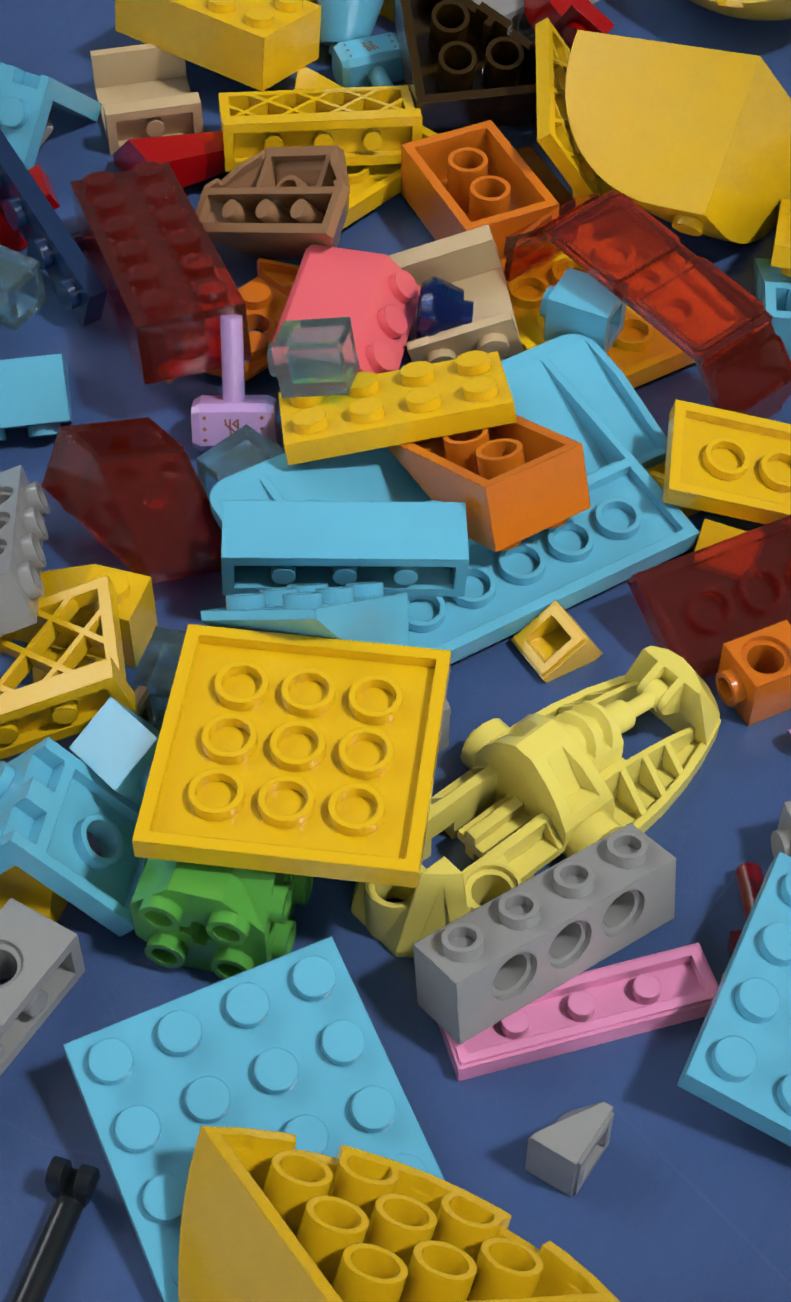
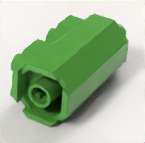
M148 858L130 902L135 934L147 942L145 955L160 966L179 968L183 965L214 972L218 977L227 979L267 963L271 959H276L292 952L296 935V921L291 919L296 903L307 904L311 895L314 877Z

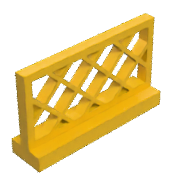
M547 17L535 24L537 141L572 188L573 198L575 199L573 203V219L580 228L626 211L627 203L625 197L615 191L595 173L577 147L570 129L565 100L566 72L571 51Z
M408 85L218 93L225 172L232 171L237 165L269 147L337 145L344 150L346 166L401 164V144L422 139V113L420 108L414 107Z
M108 575L39 599L37 623L43 625V627L26 648L12 643L13 639L22 629L0 637V655L5 653L16 658L0 679V760L25 752L47 737L58 741L81 733L110 696L138 714L136 694L126 678L116 590ZM99 602V610L84 628L70 623V620L80 608ZM60 633L75 639L57 662L42 656ZM91 647L105 652V659L75 669ZM33 666L48 673L43 680L16 689Z

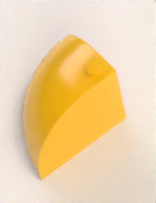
M577 30L566 72V111L577 147L595 173L623 197L651 214L672 223L674 229L692 236H701L702 234L738 244L752 243L768 234L777 224L781 198L791 200V98L761 56Z
M200 1127L189 1168L180 1226L178 1256L179 1302H620L591 1272L552 1241L542 1244L539 1250L528 1241L508 1230L512 1215L469 1191L429 1173L395 1160L345 1145H340L337 1158L295 1149L296 1135L240 1127Z

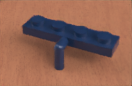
M0 131V202L3 205V212L8 224L14 230L19 229L28 243L26 254L28 265L32 268L46 270L55 284L56 293L61 304L66 310L73 311L82 326L100 320L108 290L83 254V251H85L83 237L79 232L69 233L3 132Z

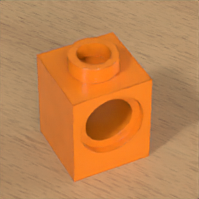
M788 620L723 644L719 668L715 676L716 688L722 701L727 706L734 707L747 726L791 709V624Z

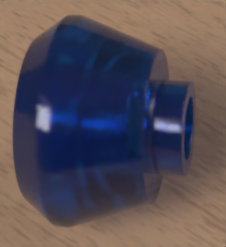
M432 276L422 282L417 308L416 339L425 336L430 337L441 331L472 322L474 302L464 300V289L437 276Z

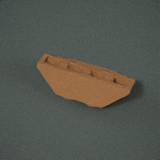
M337 145L269 147L237 165L222 180L216 178L204 185L188 232L197 237L263 259L302 260L306 248L312 244L337 247L348 214L350 194L344 150Z

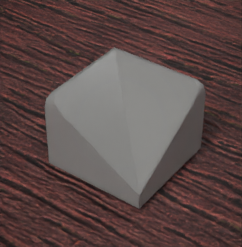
M603 1101L571 1110L559 1117L556 1123L535 1132L528 1139L525 1170L569 1197L573 1193L576 1195L609 1145L615 1115L613 1113L614 1107Z

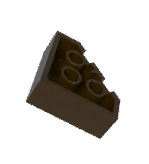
M395 0L394 18L405 85L409 86L414 107L421 110L423 126L435 133H441L492 120L497 127L537 123L535 40L532 42L512 28L513 22L483 1L478 5L472 0Z

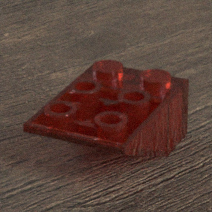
M149 417L59 427L42 487L61 504L67 513L73 515L84 525L101 545L112 551L133 573L150 576L152 584L222 571V530L211 512L210 501L192 463L180 443Z

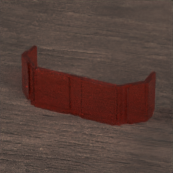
M612 189L600 197V193H594L574 198L506 237L503 253L506 258L504 269L506 281L510 282L562 251L696 362L714 408L768 419L779 412L783 403L789 398L791 394V360L781 337L774 331L771 323L773 316L764 309V305L709 260L696 256L680 243V239L676 234L625 194Z

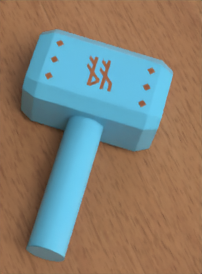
M388 32L339 42L332 48V72L337 83L344 88L394 86L393 83L402 81L404 74L397 34Z

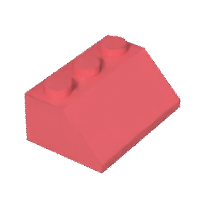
M312 244L305 250L268 355L300 383L316 382L321 385L345 380L348 376L357 372L368 371L379 374L399 370L423 289L416 283L409 272L402 270L386 254Z

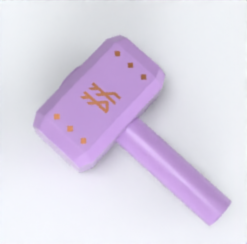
M221 315L220 337L223 395H201L193 400L191 406L192 445L200 451H268L277 445V399L270 395H245L242 315Z

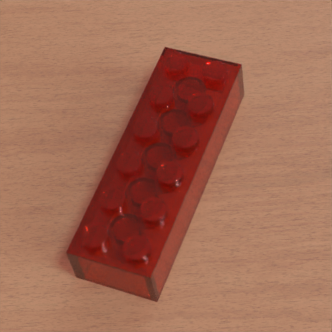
M144 162L136 165L133 170L118 173L93 172L86 175L82 180L70 182L78 230L84 239L85 250L95 272L108 290L107 300L145 385L222 368L221 315H242L244 363L252 361L246 303L169 162L163 164Z

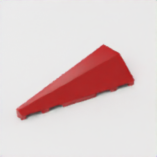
M222 131L129 139L113 154L114 165L132 186L136 188L144 185L155 198L225 173Z

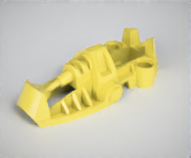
M650 645L641 651L626 675L574 693L550 704L535 714H528L511 727L500 718H493L482 723V725L477 729L475 728L469 734L462 748L461 761L470 770L431 797L422 862L431 856L432 838L443 830L452 839L457 837L465 844V853L473 860L479 859L463 871L455 867L445 856L427 869L422 865L418 888L356 882L351 913L395 957H414L413 943L534 877L536 872L560 854L568 858L629 823H632L645 833L663 816L686 789L703 764L717 737L721 724L720 712L708 685L683 657L669 649ZM648 710L676 732L627 760L622 757L624 747L622 733L633 728L636 717ZM397 898L404 901L392 903L387 902L386 900Z

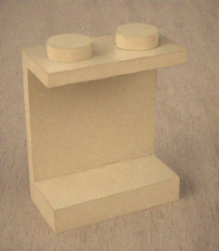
M151 43L90 51L97 101L102 103L100 114L110 155H113L129 139L204 133L201 100L198 92L191 93L184 59L160 50V47Z
M489 224L388 255L402 270L409 272L416 283L423 289L410 330L411 341L406 342L407 351L412 362L427 361L437 363L456 359L462 353L476 350L486 353L498 351L500 360L523 352L501 258Z

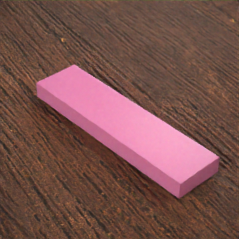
M698 942L582 972L462 1044H458L440 1025L439 1028L459 1082L705 1017L718 989V984Z

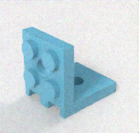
M0 62L1 131L27 170L35 165L51 108L97 122L102 103L45 75L38 76Z
M47 737L8 763L0 761V874L16 865L121 937L134 930L130 902L148 858L135 857L132 844L141 806L114 791L88 765ZM87 831L98 840L102 850V857L97 855L90 847L87 840Z

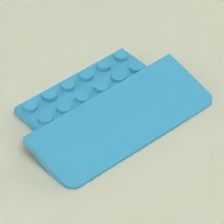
M581 334L561 335L504 359L501 363L514 400L516 415L583 444L591 508L570 517L562 526L545 529L523 539L520 545L506 551L494 552L468 538L469 566L464 597L407 596L410 646L451 650V664L521 631L555 600L564 609H567L696 547L700 532L677 505L662 502L663 489L646 471V469L666 461L667 437L621 369L593 339ZM384 447L289 466L286 454L282 453L217 482L210 493V508L222 530L223 500L305 501L317 499L322 501L380 500L386 502H426L432 499L388 448Z

